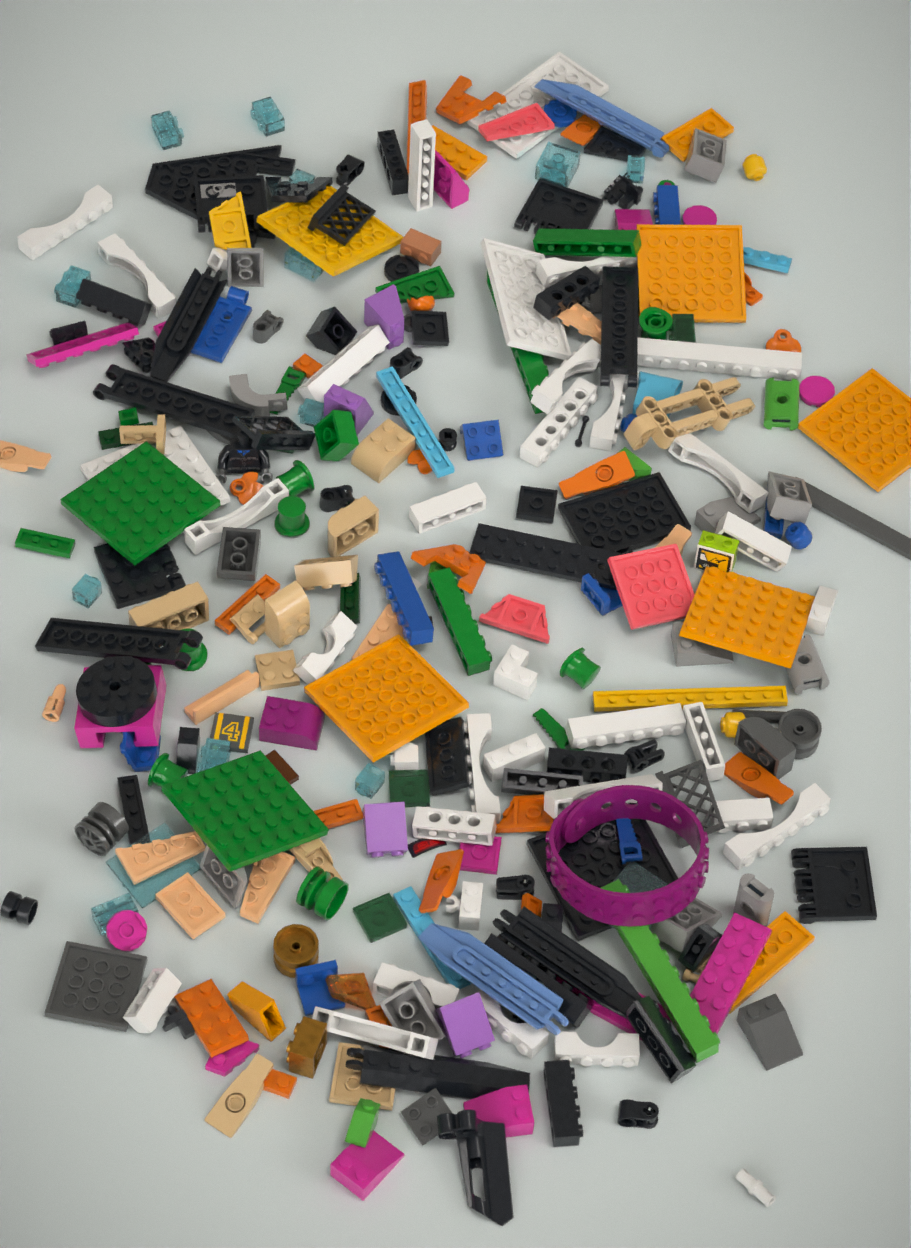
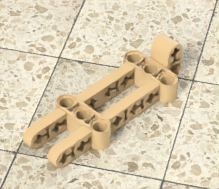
M736 377L713 384L707 379H701L693 390L659 401L650 396L644 397L636 409L637 417L632 420L623 435L633 450L642 448L650 437H652L658 447L668 449L676 437L710 426L717 431H723L730 420L749 414L756 406L750 398L726 405L722 397L736 392L741 386ZM695 405L702 412L672 423L667 417V414Z

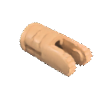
M58 684L52 696L48 697L42 713L46 720L52 722L59 721L65 705L63 700L66 693L65 685Z

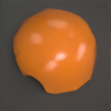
M423 296L417 300L413 297L411 300L407 299L410 311H431L435 306L433 296Z

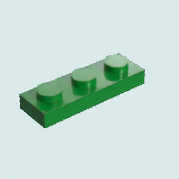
M20 528L15 541V547L69 559L76 544L75 539Z

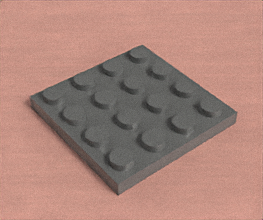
M67 941L45 1009V1016L127 1032L129 1023L123 1016L138 994L147 964V956Z

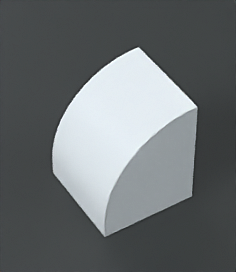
M213 248L207 261L216 272L218 270L222 272L228 270L227 250L222 248Z

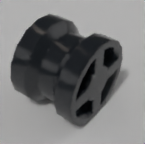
M451 428L442 429L439 432L440 445L444 451L454 450L457 445L456 431Z

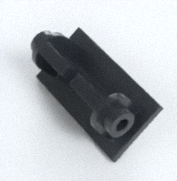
M628 172L623 176L619 175L613 181L615 185H609L604 190L605 196L602 199L606 197L610 204L618 202L623 194L626 193V185L633 183L631 179L625 177Z
M86 321L52 328L49 331L53 345L88 335Z

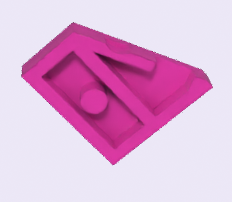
M246 1041L212 1058L209 1057L205 1070L225 1077L236 1066H240L245 1062V1058L250 1054L258 1052L259 1044Z

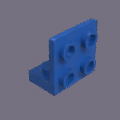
M499 420L467 423L459 427L460 434L464 436L468 461L503 456Z
M589 573L582 576L581 591L602 616L623 606L617 590L600 587L598 581L595 578L593 579Z
M122 732L123 741L120 743V751L126 757L128 764L131 765L134 772L151 771L154 762L159 757L161 735L158 746L135 747L133 742L135 732Z
M336 960L295 968V981L305 1016L313 1015L315 1006L328 1010L345 1007V1001L338 980Z

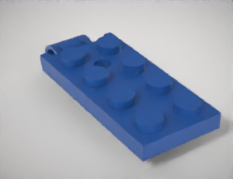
M231 286L227 293V299L219 297L191 353L220 363L223 362L252 312V307L245 305L249 297V291Z

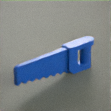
M629 818L616 819L622 864L642 861L641 846L637 841V837H635L631 820Z

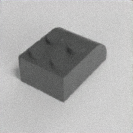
M223 527L217 578L256 581L261 547V530Z
M748 717L738 723L734 745L746 756L764 767L777 779L782 778L792 770L796 748L777 728H774L769 722L759 717Z

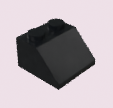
M334 306L320 312L306 337L317 349L336 355L353 340L358 331Z

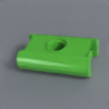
M774 378L766 380L764 402L765 428L771 430L772 427L790 428V431L798 428L800 390L798 380L793 378L792 381H775Z

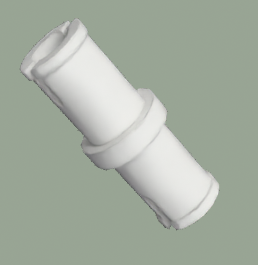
M745 1168L738 1172L735 1178L748 1189L751 1195H755L762 1201L766 1207L775 1201L776 1196L763 1186L761 1180H756Z

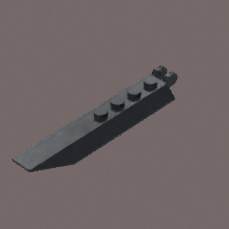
M208 266L202 275L194 268L156 340L150 377L168 382L190 355L228 280L219 281L222 271L218 270L215 277L210 276L212 267Z
M523 906L517 916L505 909L501 911V917L510 925L499 918H495L493 921L494 926L502 932L500 936L600 1005L627 1019L625 1016L626 1011L634 1001L642 998L623 973Z
M363 1045V1050L361 1048L347 1049L349 1057L362 1059V1062L351 1059L346 1061L348 1069L361 1071L360 1084L428 1093L436 1088L440 1095L474 1099L505 1087L527 1085L529 1092L530 1073L488 1062L434 1055L432 1060L395 1049Z

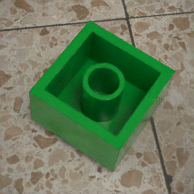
M332 410L314 426L321 460L340 461L359 445L352 412Z

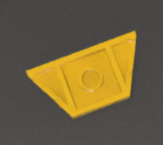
M238 192L229 201L226 200L219 207L209 211L215 247L225 250L227 248H251L242 194Z

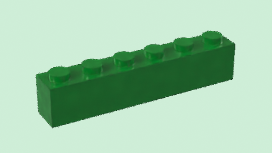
M539 228L533 239L535 252L555 256L636 257L642 245L639 230Z
M450 567L428 573L427 584L467 675L471 676L490 670L492 655L485 648V639L478 632L477 621L472 619V611L470 605L464 601L465 595L463 590L457 586L458 579L456 574L452 573Z

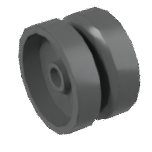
M792 709L782 715L778 724V730L796 748L794 759L808 758L816 752L822 727L819 718L814 713L805 709Z

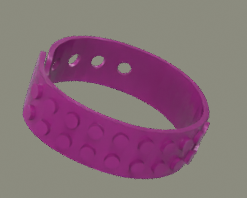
M620 785L597 791L585 799L579 798L573 801L555 818L550 831L546 833L545 842L549 844L545 847L547 859H550L546 860L547 872H551L552 885L558 889L563 899L576 910L602 923L617 926H644L664 921L678 914L693 902L700 888H703L705 885L706 877H704V873H708L709 861H705L709 860V848L705 845L709 843L708 834L704 832L699 819L688 806L661 790L640 785ZM633 799L636 800L637 803L630 805L627 804L626 801ZM611 802L609 807L601 808L605 803ZM651 803L658 804L661 809H656ZM629 818L649 820L673 830L687 841L697 855V858L679 879L669 885L647 892L621 893L604 890L587 883L566 866L558 853L567 842L573 843L579 840L589 830L602 823Z

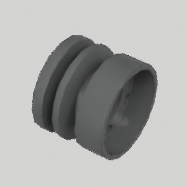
M98 802L89 811L88 816H85L75 826L74 830L78 839L86 848L99 856H106L110 849L116 845L115 842H119L129 831V825L121 813L114 807L104 802Z

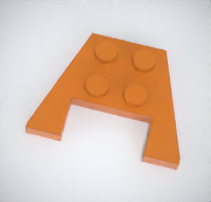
M460 75L437 105L436 111L438 114L458 124H462L479 116V112L485 109L489 111L494 108L493 105L498 103L502 105L507 100L504 95L496 91L483 101L465 93L464 91L472 86V82L470 79Z
M456 544L414 551L410 558L424 567L433 561L446 568L450 567L451 571L463 577L459 579L457 586L470 594L473 593L486 564L478 555L469 554L464 547Z

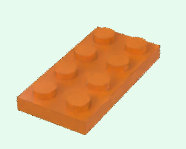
M212 979L174 996L175 1002L180 1010L183 1009L196 1035L211 1058L249 1041L248 1034Z

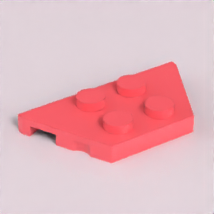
M508 594L502 598L501 602L494 604L490 611L479 616V622L546 644L549 643L550 637L548 635L545 605Z

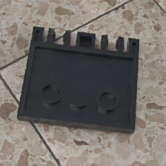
M264 175L194 179L198 233L206 232L205 222H208V232H212L209 211L219 207L224 201H229L233 198H218L219 192L213 195L209 194L208 190L213 189V186L206 188V195L210 198H201L200 185L235 183V186L226 185L225 189L236 188V193L241 192L246 221L247 219H254L253 226L255 230L259 229V224L256 222L257 217L267 212Z
M539 178L519 213L514 227L522 229L524 226V231L528 232L532 222L537 223L534 228V234L537 233L539 228H542V225L544 226L543 229H590L603 206L604 200Z
M108 543L94 547V553L117 609L159 598L171 591H176L186 586L182 575L176 573L179 568L168 544L163 545L135 566Z
M867 847L795 848L791 850L792 865L795 868H805L807 866L809 868L794 871L798 902L809 903L813 901V903L802 904L798 907L800 923L876 920L877 911Z

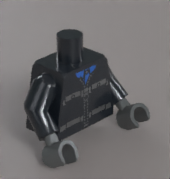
M244 431L238 433V438L230 439L229 445H226L219 453L217 466L219 473L215 476L218 479V476L223 475V483H225L227 477L224 474V470H226V473H262L263 470L262 482L265 483L264 475H269L271 482L273 475L269 472L270 461L268 452L266 450H255L251 446L253 440Z

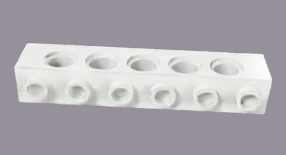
M578 377L562 396L558 405L546 415L520 446L519 458L536 467H539L542 462L545 463L552 450L555 451L562 438L565 439L569 430L575 427L579 418L587 413L588 407L596 402L598 398L597 386Z

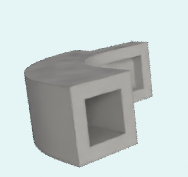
M247 374L229 376L233 401L235 404L254 409L255 416H270V411L288 410L286 393L258 394L250 389Z

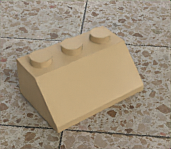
M358 555L302 560L294 565L296 581L303 590L315 589L314 586H322V589L332 588L335 584H340V587L351 586V583L357 580Z

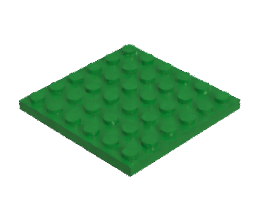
M147 441L60 499L61 505L134 566L184 532L185 528L198 522L221 506L219 499Z
M261 750L169 782L162 787V792L229 872L326 836L329 831L326 825Z

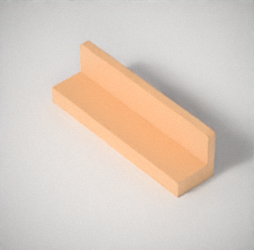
M246 670L186 706L184 712L195 725L214 715L215 712H219L259 687L258 672L256 671L252 674L249 670Z

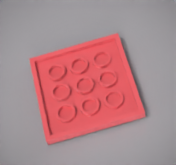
M677 543L613 556L607 559L631 630L686 618L695 594Z

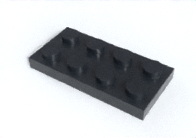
M462 717L447 720L425 733L429 788L432 796L470 787L464 721Z

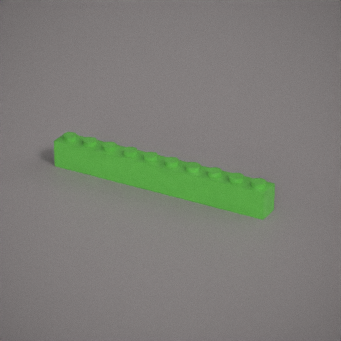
M619 879L601 887V889L630 893L628 887L622 885ZM614 925L689 1052L693 1055L695 1062L698 1063L718 1053L720 1044L718 1035L710 1030V1023L705 1015L702 1016L699 1012L698 1002L695 998L692 999L690 997L687 984L685 982L682 983L679 979L680 975L676 966L670 964L667 951L665 949L662 950L659 946V939L655 933H651L650 925Z

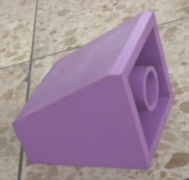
M394 284L366 298L364 304V324L367 327L380 326L390 342L386 345L388 350L398 347L404 342V315L397 288Z
M333 384L324 395V417L332 410L352 412L357 436L374 415L372 408L365 398Z
M405 803L364 804L362 813L367 855H371L372 858L384 857L383 854L391 853L392 856H403V852L408 851Z
M479 992L436 1009L454 1056L459 1055L460 1058H464L472 1054V1049L479 1047L480 1051L491 1047L490 1042L495 1041Z

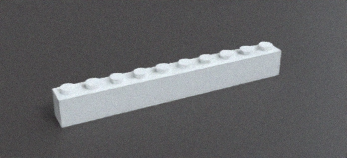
M638 338L637 366L792 380L793 378L799 381L802 369V353Z

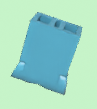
M640 371L638 391L633 404L632 414H636V409L646 396L653 397L656 401L680 394L683 380Z

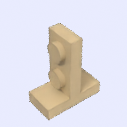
M165 414L158 415L157 425L120 426L121 444H143L147 441L149 444H156V449L160 453L165 454Z

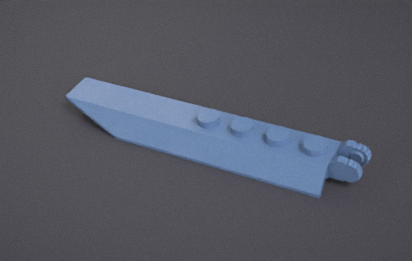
M542 79L534 86L597 121L600 125H604L613 132L640 144L647 150L652 151L654 156L662 158L669 152L668 144L661 140L664 132L578 85Z
M431 923L418 936L420 941L442 963L535 1029L546 1027L548 1031L558 1035L561 1032L559 1027L550 1020L554 1017L563 1026L569 1024V1020L558 1012L563 1003L561 997L470 933Z

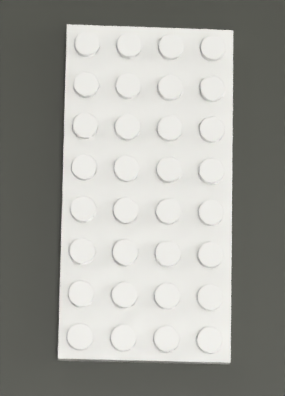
M558 52L503 92L502 95L506 97V103L502 105L498 103L493 105L494 108L489 111L485 109L479 112V116L468 120L467 124L478 131L479 125L534 103H538L544 110V106L555 98L534 87L542 79L575 84L598 97L605 94L609 90V86L567 56ZM559 127L492 140V142L518 159Z
M484 238L481 241V247L507 346L557 359L569 360L571 351L562 320L558 317L547 320L533 308L536 295L549 288L543 287L535 273L538 261L545 259L544 254Z

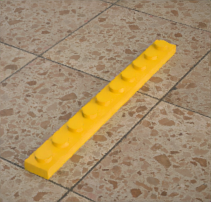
M786 686L593 691L592 695L594 712L627 711L680 703L683 709L684 705L703 702L704 708L787 706L788 704Z

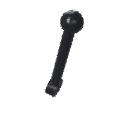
M583 416L582 418L583 424L578 439L575 440L576 447L582 446L581 439L586 423L589 421L588 416Z

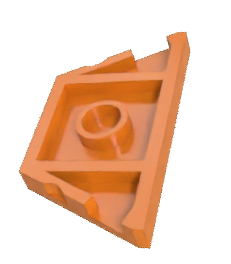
M544 795L514 796L510 806L502 814L503 818L497 824L495 833L550 831L555 819L544 811Z

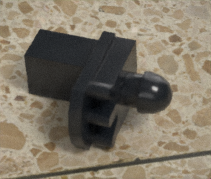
M628 183L626 185V193L619 200L618 206L622 209H630L634 204L638 205L641 201L643 188L635 186L633 183Z
M170 1005L167 1009L170 1016L165 1018L163 1030L167 1032L178 1026L184 1039L193 1036L195 1030L183 1009L177 1011L176 1006Z

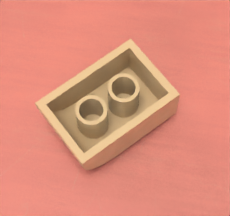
M388 418L360 442L352 455L351 464L377 483H380L415 450L416 437Z
M365 495L360 499H355L345 508L339 509L337 513L330 517L328 521V553L331 557L341 556L378 533L379 509Z
M296 580L265 599V634L279 648L290 644L295 638L308 632L310 629V603L303 588Z

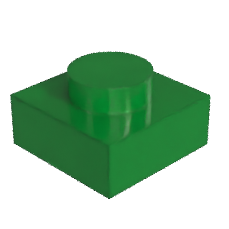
M136 407L118 411L121 426L139 424Z

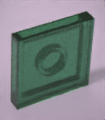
M389 770L390 803L404 802L405 807H430L428 770Z
M390 893L353 907V913L370 943L407 928L408 924Z

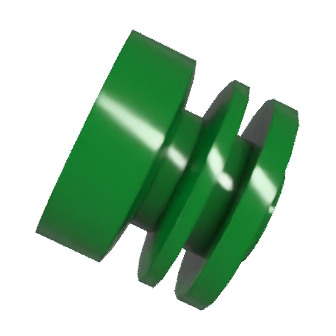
M317 866L309 872L302 882L297 893L296 903L305 906L308 910L314 908L316 915L326 921L330 920L342 906L348 893L349 884L338 877L331 879L329 872H324L322 868Z

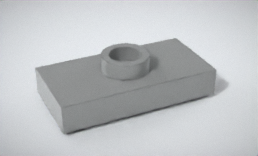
M235 183L200 185L201 198H210L206 195V188L209 186H213V189L208 190V193L213 195L219 192L218 198L235 197L236 188L225 189L226 185L235 186Z

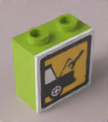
M703 530L697 545L694 569L704 571L707 566L717 567L724 572H732L736 562L739 540Z

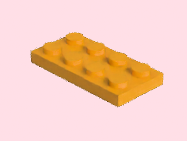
M710 108L662 136L661 140L668 144L669 150L684 162L687 158L695 128L723 139L733 133L734 127L715 110Z
M432 125L436 133L435 150L454 168L461 178L467 181L487 162L486 155Z

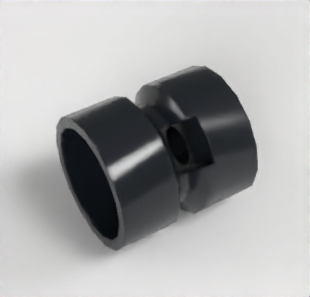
M9 891L1 906V916L11 920L16 918L17 922L30 925L36 915L38 901L30 897L22 898L21 894Z

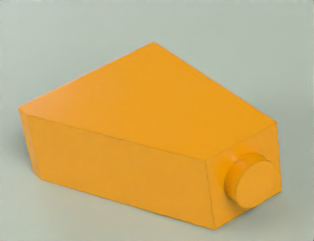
M243 981L227 994L233 1009L269 1041L272 1042L286 1029L273 998Z

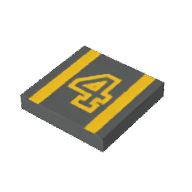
M215 712L209 749L248 753L254 717Z

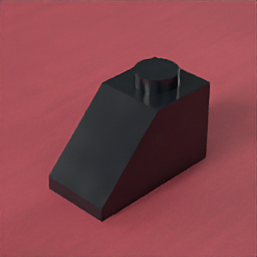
M180 727L176 764L188 769V774H195L200 747V728Z
M708 924L698 926L678 961L695 972L714 952L722 934Z

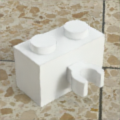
M463 881L461 899L453 895L447 898V902H451L453 905H446V912L460 911L458 929L479 931L483 883Z

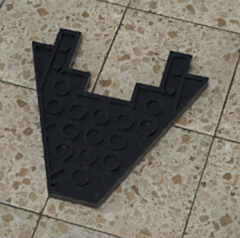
M282 145L153 163L145 187V193L197 220L194 179L256 176L258 171L292 176L295 168V159L280 157ZM247 219L251 248H255L257 237L275 239L276 235L267 229H262L260 224L259 229L255 230L253 226L254 219Z

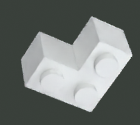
M511 644L494 672L493 685L525 700H529L537 686L538 673L526 668L529 651Z

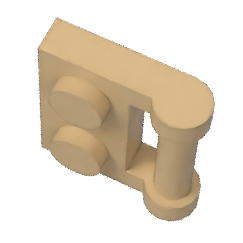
M257 594L230 618L231 622L251 644H255L258 641V637L265 632V622L254 632L249 630L257 620L265 615L264 600Z

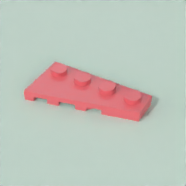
M534 103L479 125L478 131L486 141L551 130L554 129L555 124L539 104Z

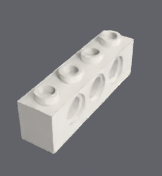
M418 806L416 807L412 823L414 838L493 846L497 828L495 814Z

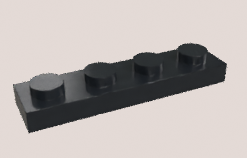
M137 775L117 777L124 818L129 825L127 834L130 847L134 844L150 843Z

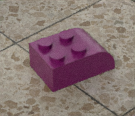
M267 696L259 725V741L317 751L325 714L319 707L311 703Z

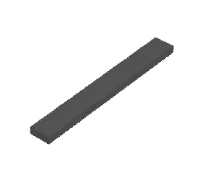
M805 482L812 507L911 560V538Z

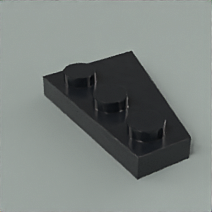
M603 126L584 148V153L633 163H637L646 151V148Z

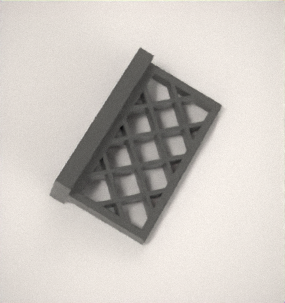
M701 760L665 774L663 771L655 773L656 778L663 783L662 791L677 798L680 791L689 793L685 801L681 802L693 809L695 815L698 812L706 814L701 823L704 832L711 834L725 828ZM700 767L701 772L697 778L689 775L693 769ZM678 775L683 777L679 785L672 783L670 779ZM687 779L695 782L691 790L683 787ZM699 783L707 787L703 795L695 792ZM693 795L701 798L697 806L689 804ZM704 800L712 802L709 811L701 808ZM710 816L718 819L719 824L714 826L706 825ZM675 833L682 848L689 846L686 840Z

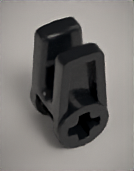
M655 739L638 746H633L624 753V755H628L627 761L631 763L634 772H640L646 767L663 760L665 752L663 749L656 750L658 743Z
M526 874L497 878V899L522 900V895L525 892L534 896V878Z

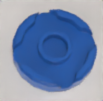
M557 99L549 101V104L544 106V112L555 124L554 127H568L576 120L577 110Z

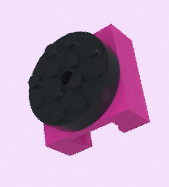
M131 656L106 657L90 667H84L83 674L76 686L78 708L74 729L80 748H104L106 732H135L133 741L135 747L158 746L167 686L161 665H147L143 661Z

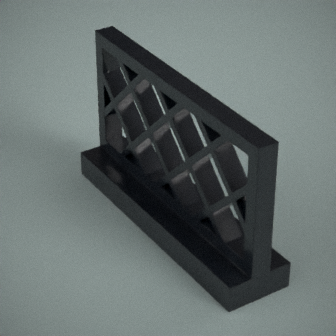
M343 184L313 215L307 228L311 231L317 228L346 246L374 216L376 210L347 193L349 187ZM346 199L353 204H347ZM339 209H345L346 212H340ZM350 209L356 210L357 213H351ZM361 210H364L369 214H364L361 212ZM331 216L337 217L338 220H332ZM342 217L349 218V221L343 220ZM354 218H359L360 222L354 221ZM323 224L330 225L331 228H327ZM335 225H341L342 229L336 228ZM346 226H352L353 229H347ZM339 234H345L346 239L341 237Z
M234 416L232 419L253 440L251 446L255 450H310L315 438L313 431H303L289 417Z

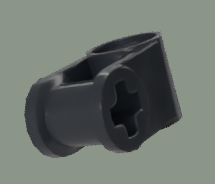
M348 154L336 167V172L338 173L336 183L340 186L343 184L346 186L350 185L363 171L365 162Z
M407 347L390 359L389 367L393 366L399 378L402 379L412 371L417 370L421 366L423 359L420 356H416L412 349Z
M342 485L323 489L320 493V509L324 512H332L350 505L355 500L352 495V487L350 485Z
M630 1099L621 1100L619 1102L617 1122L623 1127L652 1129L658 1123L659 1108L652 1102Z

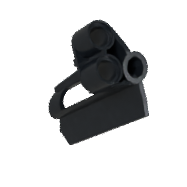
M462 1110L457 1114L445 1113L438 1115L439 1139L457 1140L468 1207L501 1226L505 1225L514 1218L505 1124L482 1121L477 1118L475 1110ZM474 1168L482 1169L485 1200L474 1195L472 1169Z

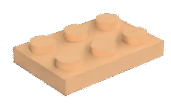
M188 872L155 894L158 902L192 939H195L225 918V912Z

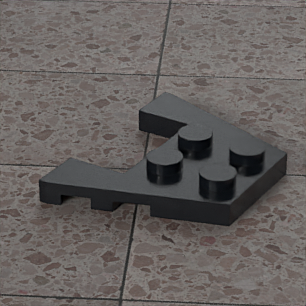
M265 177L272 202H308L318 195L317 191H324L327 184L328 186L333 184L332 177H316L313 184L306 181L298 183L281 182V177Z

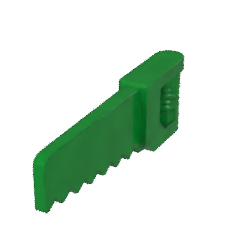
M289 366L275 394L286 393L288 401L294 390H297L303 383L306 373L297 371ZM289 376H293V377H296V378H298V379H292V378H289ZM270 411V413L275 414V415H278V412H280V411Z
M543 708L535 712L533 717H536V721L543 725L542 728L546 729V733H549V737H552V741H555L557 748L566 749L565 747L569 744L565 729ZM576 748V749H571V750H582V751H583V750H585V748H584V749H578V748Z

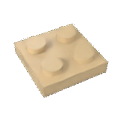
M293 650L255 655L261 691L300 685L299 676L293 671L296 666Z

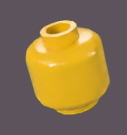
M757 154L747 156L742 164L746 177L754 179V181L761 180L767 172L764 159Z
M727 712L724 717H721V733H724L728 738H736L738 723L745 719L744 713Z

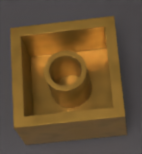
M303 1016L301 1023H297L295 1026L294 1040H290L286 1052L289 1054L286 1062L289 1063V1072L313 1079L327 1045V1023Z

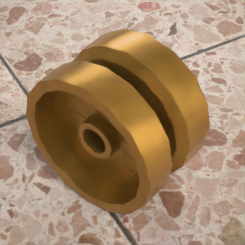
M301 924L285 926L278 931L273 945L274 963L283 975L295 978V968L318 964L319 940L316 933L309 927Z

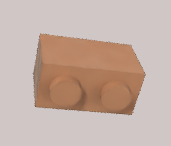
M410 228L401 240L400 254L408 255L422 264L432 266L441 254L442 241Z

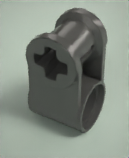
M266 310L253 323V340L261 344L267 342L281 329L284 321L283 318L276 317L271 314V311Z

